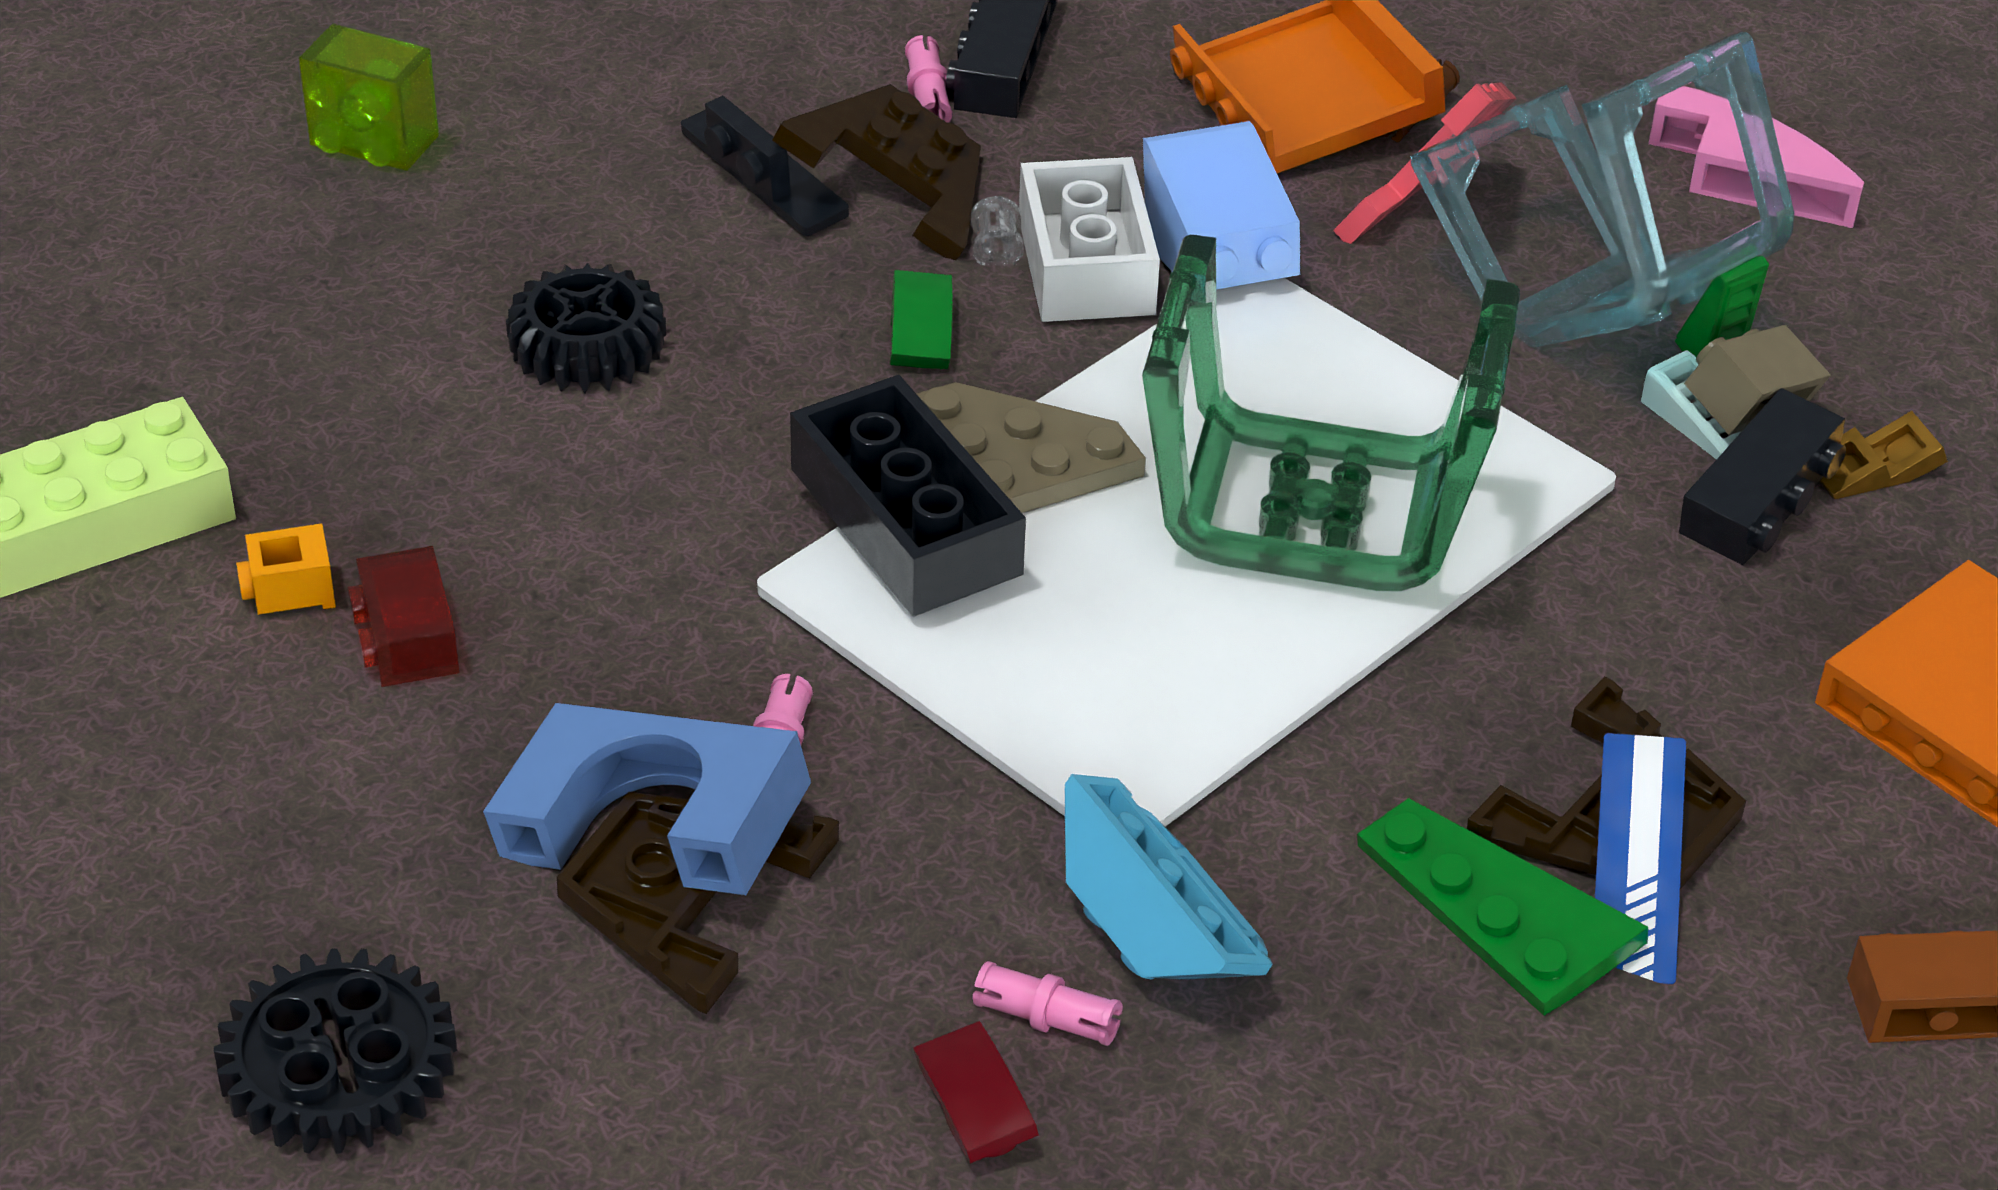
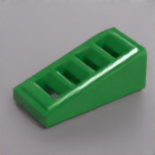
M1763 255L1752 257L1717 272L1676 336L1675 343L1682 352L1687 350L1697 357L1700 351L1713 340L1723 337L1725 340L1739 337L1751 330L1769 263Z

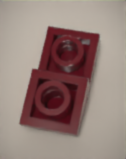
M980 1021L913 1047L919 1068L941 1103L949 1129L970 1163L985 1157L1004 1155L1014 1149L1017 1144L1039 1136L1035 1121L998 1049Z

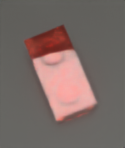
M433 546L357 558L359 585L348 587L351 613L354 625L367 623L368 628L357 630L364 668L377 666L381 687L460 673L455 629Z

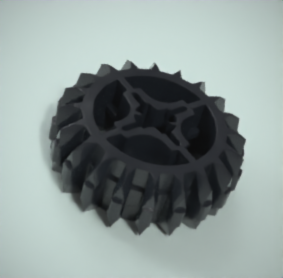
M587 262L584 268L571 269L569 266L564 265L562 272L557 274L543 271L540 281H526L524 291L513 295V303L510 309H508V319H506L509 350L513 354V360L518 361L521 365L523 374L534 373L540 385L551 381L555 377L561 392L571 382H579L584 394L589 389L591 382L600 381L601 385L608 391H610L613 378L615 377L631 384L635 371L649 373L652 360H660L664 336L667 333L666 318L663 314V305L660 302L659 293L651 291L648 280H635L632 270L615 273L611 264L602 269L591 268Z

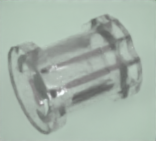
M990 196L979 201L971 212V227L975 234L978 235L973 241V256L980 265L1014 266L1017 260L1023 256V239L1017 232L1021 225V212L1017 204L1011 199L1002 196ZM991 212L996 213L997 225H991ZM999 240L1003 242L1004 253L1002 255L998 254Z

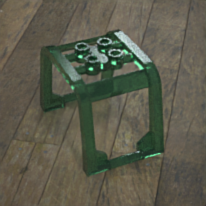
M1201 235L1185 236L1182 239L1173 272L1169 277L1168 289L1156 329L1152 334L1151 346L1142 373L1164 525L1176 544L1196 558L1222 566L1374 591H1404L1425 584L1441 569L1497 430L1502 397L1505 393V380L1512 340L1516 331L1515 323L1520 300L1519 287L1511 282L1487 279L1471 347L1444 423L1434 432L1422 436H1405L1255 412L1242 408L1231 400L1224 389L1216 309V238ZM1184 321H1186L1187 329H1182ZM1191 357L1197 408L1205 420L1189 474L1184 431V396ZM1233 440L1249 446L1282 451L1281 454L1273 457L1270 462L1269 494L1264 496L1260 502L1259 535L1224 530L1211 525ZM1306 455L1343 460L1341 464L1333 468L1330 484L1321 479H1309L1310 463L1306 459ZM1367 464L1399 470H1417L1401 554L1398 556H1382L1355 551L1361 536L1362 512L1366 508L1370 493L1371 473L1367 468ZM1300 515L1309 520H1321V545L1293 541L1299 527Z

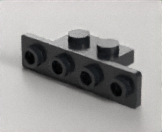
M720 96L705 103V110L681 121V131L688 139L803 236H811L849 216V205L789 156L787 150L772 141L773 136L725 96Z

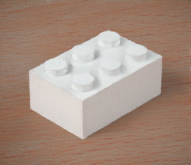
M1133 157L1021 163L1019 222L1041 321L1156 315L1160 258Z

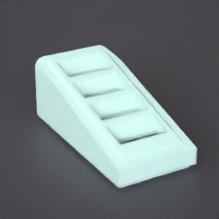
M1686 350L1648 370L1641 402L1717 459L1741 432L1722 439L1720 434L1726 431L1714 418L1706 420L1712 415L1684 385V382L1698 366L1696 356Z

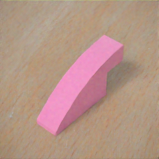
M1664 82L1655 107L1649 144L1696 154L1689 192L1853 228L1864 181L1832 153L1802 133L1747 106L1702 90Z

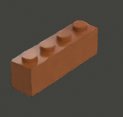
M1998 930L1919 934L1885 933L1859 936L1847 980L1868 1043L1998 1037Z

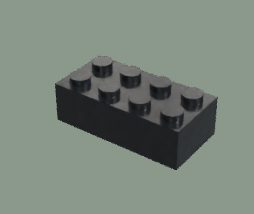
M899 374L790 412L791 470L913 617L1024 575L1026 517Z

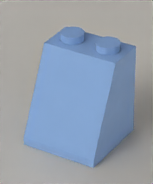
M1250 121L1143 138L1145 206L1158 255L1192 294L1300 275V221L1261 139Z

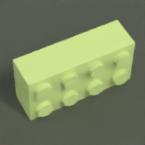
M183 397L167 402L155 403L139 411L107 421L95 422L88 427L47 440L35 441L28 446L0 454V598L236 519L228 467Z

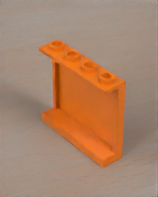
M1324 0L1202 45H1198L1181 24L1173 26L1175 48L1170 50V59L1177 77L1181 80L1189 79L1198 101L1203 106L1209 105L1217 116L1220 126L1250 121L1254 125L1277 174L1446 112L1443 67L1378 0Z
M1967 560L1829 658L1824 665L1815 703L1996 827H1998V578L1972 561Z

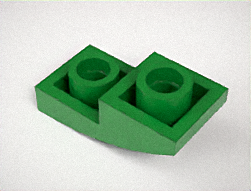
M894 270L890 325L892 326L890 365L933 369L949 368L952 336V275Z

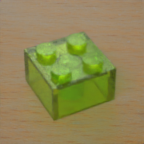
M332 23L299 57L310 145L319 147L327 153L338 152L364 159L375 166H390L408 171L439 136L431 51L429 48Z

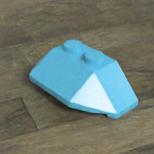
M1071 774L1064 784L1066 883L1083 903V911L1086 917L1096 926L1103 929L1119 948L1121 959L1126 967L1145 979H1205L1266 975L1273 963L1268 957V951L1263 939L1187 848L1151 812L1137 805L1131 797L1132 792L1118 778Z

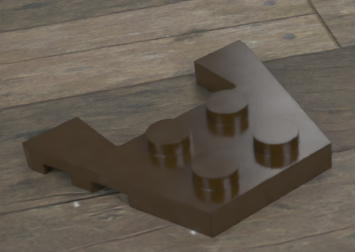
M891 84L784 120L780 124L772 141L813 169L838 144L930 206L931 209L923 217L912 236L944 258L957 261L968 241L981 145L969 138L960 127L944 121L923 107L913 95L900 91Z
M1605 676L1574 708L1571 727L1603 744L1604 735L1607 733L1663 737L1659 734L1661 723L1646 710L1636 713L1621 699L1623 689ZM1686 749L1680 889L1742 820L1746 800L1690 749ZM1602 774L1563 816H1558L1500 785L1468 818L1466 829L1506 851L1596 875Z
M628 792L557 876V896L697 1011L707 1014L738 974V953L685 932L717 892L683 887L667 835L689 799ZM814 816L813 825L788 822L766 862L810 879L839 841V821L830 817Z

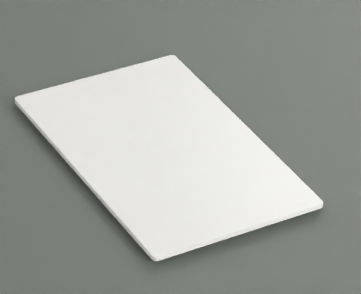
M1280 278L1216 289L1204 293L1035 401L1118 421L1146 457L1144 477L1022 513L1026 517L1024 575L913 617L842 530L837 527L761 575L757 580L759 596L1062 815L1065 816L1064 784L1071 774L1118 778L1132 792L1131 797L1137 805L1151 812L1166 827L1614 489L1616 475L1598 462L1291 281Z

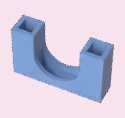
M555 703L483 813L499 856L530 866L561 870L593 819L616 799L626 795L628 792L657 785H680L693 788L695 791L667 835L683 887L747 895L811 784V779L797 731Z

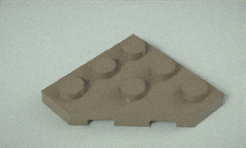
M957 382L916 393L1021 513L1145 476L1146 457L1118 421Z

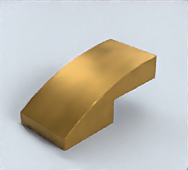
M1910 411L1866 438L1861 435L1856 427L1843 433L1841 444L1846 446L1844 460L1839 470L1831 479L1823 477L1820 482L1835 500L1910 482L1947 463L1948 460L1944 447L1914 412Z

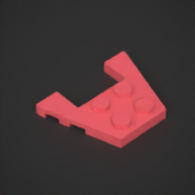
M1502 82L1491 83L1490 85L1483 83L1482 85L1476 84L1441 119L1445 125L1386 185L1364 198L1333 231L1342 241L1352 244L1421 188L1428 193L1446 177L1448 179L1451 178L1473 157L1469 153L1481 141L1483 143L1488 141L1508 122L1503 112L1517 98Z

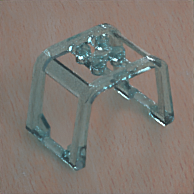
M1739 32L1726 36L1686 55L1685 59L1645 78L1620 86L1582 104L1596 150L1567 85H1564L1520 105H1515L1512 109L1469 128L1457 137L1453 134L1449 138L1412 155V168L1491 319L1531 347L1629 329L1637 324L1638 326H1643L1671 315L1672 311L1669 303L1673 302L1675 298H1678L1679 304H1687L1699 300L1710 285V280L1756 256L1763 255L1766 258L1785 247L1793 233L1795 213L1754 41L1748 33ZM1694 82L1696 88L1726 97L1729 100L1757 202L1760 220L1712 245L1663 255L1633 133L1643 116L1641 106H1646L1651 101ZM1529 127L1532 135L1553 141L1611 255L1518 302L1472 210L1465 192L1481 161L1477 149L1520 129Z

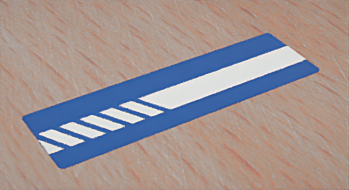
M1607 733L1604 735L1595 898L1648 926V943L1615 968L1658 983L1674 984L1676 982L1686 741L1683 738Z

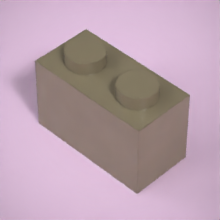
M1786 325L1762 331L1755 328L1742 336L1727 340L1723 337L1713 340L1697 355L1696 362L1698 366L1684 382V385L1728 435L1742 432L1780 388L1810 401L1831 374Z

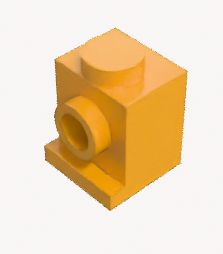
M322 523L245 535L249 561L236 562L242 600L255 598L258 615L322 605L323 609L336 607Z

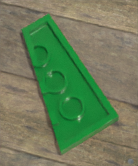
M1407 798L1357 834L1359 848L1543 1016L1576 997L1648 943V926L1410 798Z

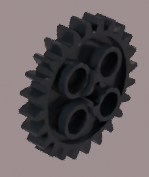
M333 948L327 956L326 964L317 966L308 954H302L300 956L301 970L293 974L278 964L273 966L275 983L269 986L259 981H250L248 986L251 1002L232 1000L229 1004L232 1021L219 1022L218 1024L221 1044L214 1046L217 1076L222 1097H229L231 1113L234 1118L247 1115L250 1133L253 1135L272 1127L274 1143L277 1147L286 1144L295 1134L302 1137L304 1153L309 1154L317 1146L320 1138H330L335 1153L338 1154L343 1152L347 1136L357 1135L361 1142L369 1148L374 1146L373 1129L383 1126L387 1131L396 1136L402 1134L400 1115L406 1113L420 1119L427 1116L424 1097L442 1098L444 1095L442 1077L454 1075L455 1071L453 1053L457 1051L455 1025L452 1023L449 1001H440L439 986L436 981L422 985L420 968L416 965L398 974L396 957L392 954L385 957L377 966L369 965L368 951L363 948L355 955L351 963L342 962L338 949ZM319 1006H326L329 1009L341 1052L348 1058L350 1076L356 1089L354 1093H348L344 1090L338 1074L336 1057L331 1041L324 1035L322 1017L319 1009H317Z

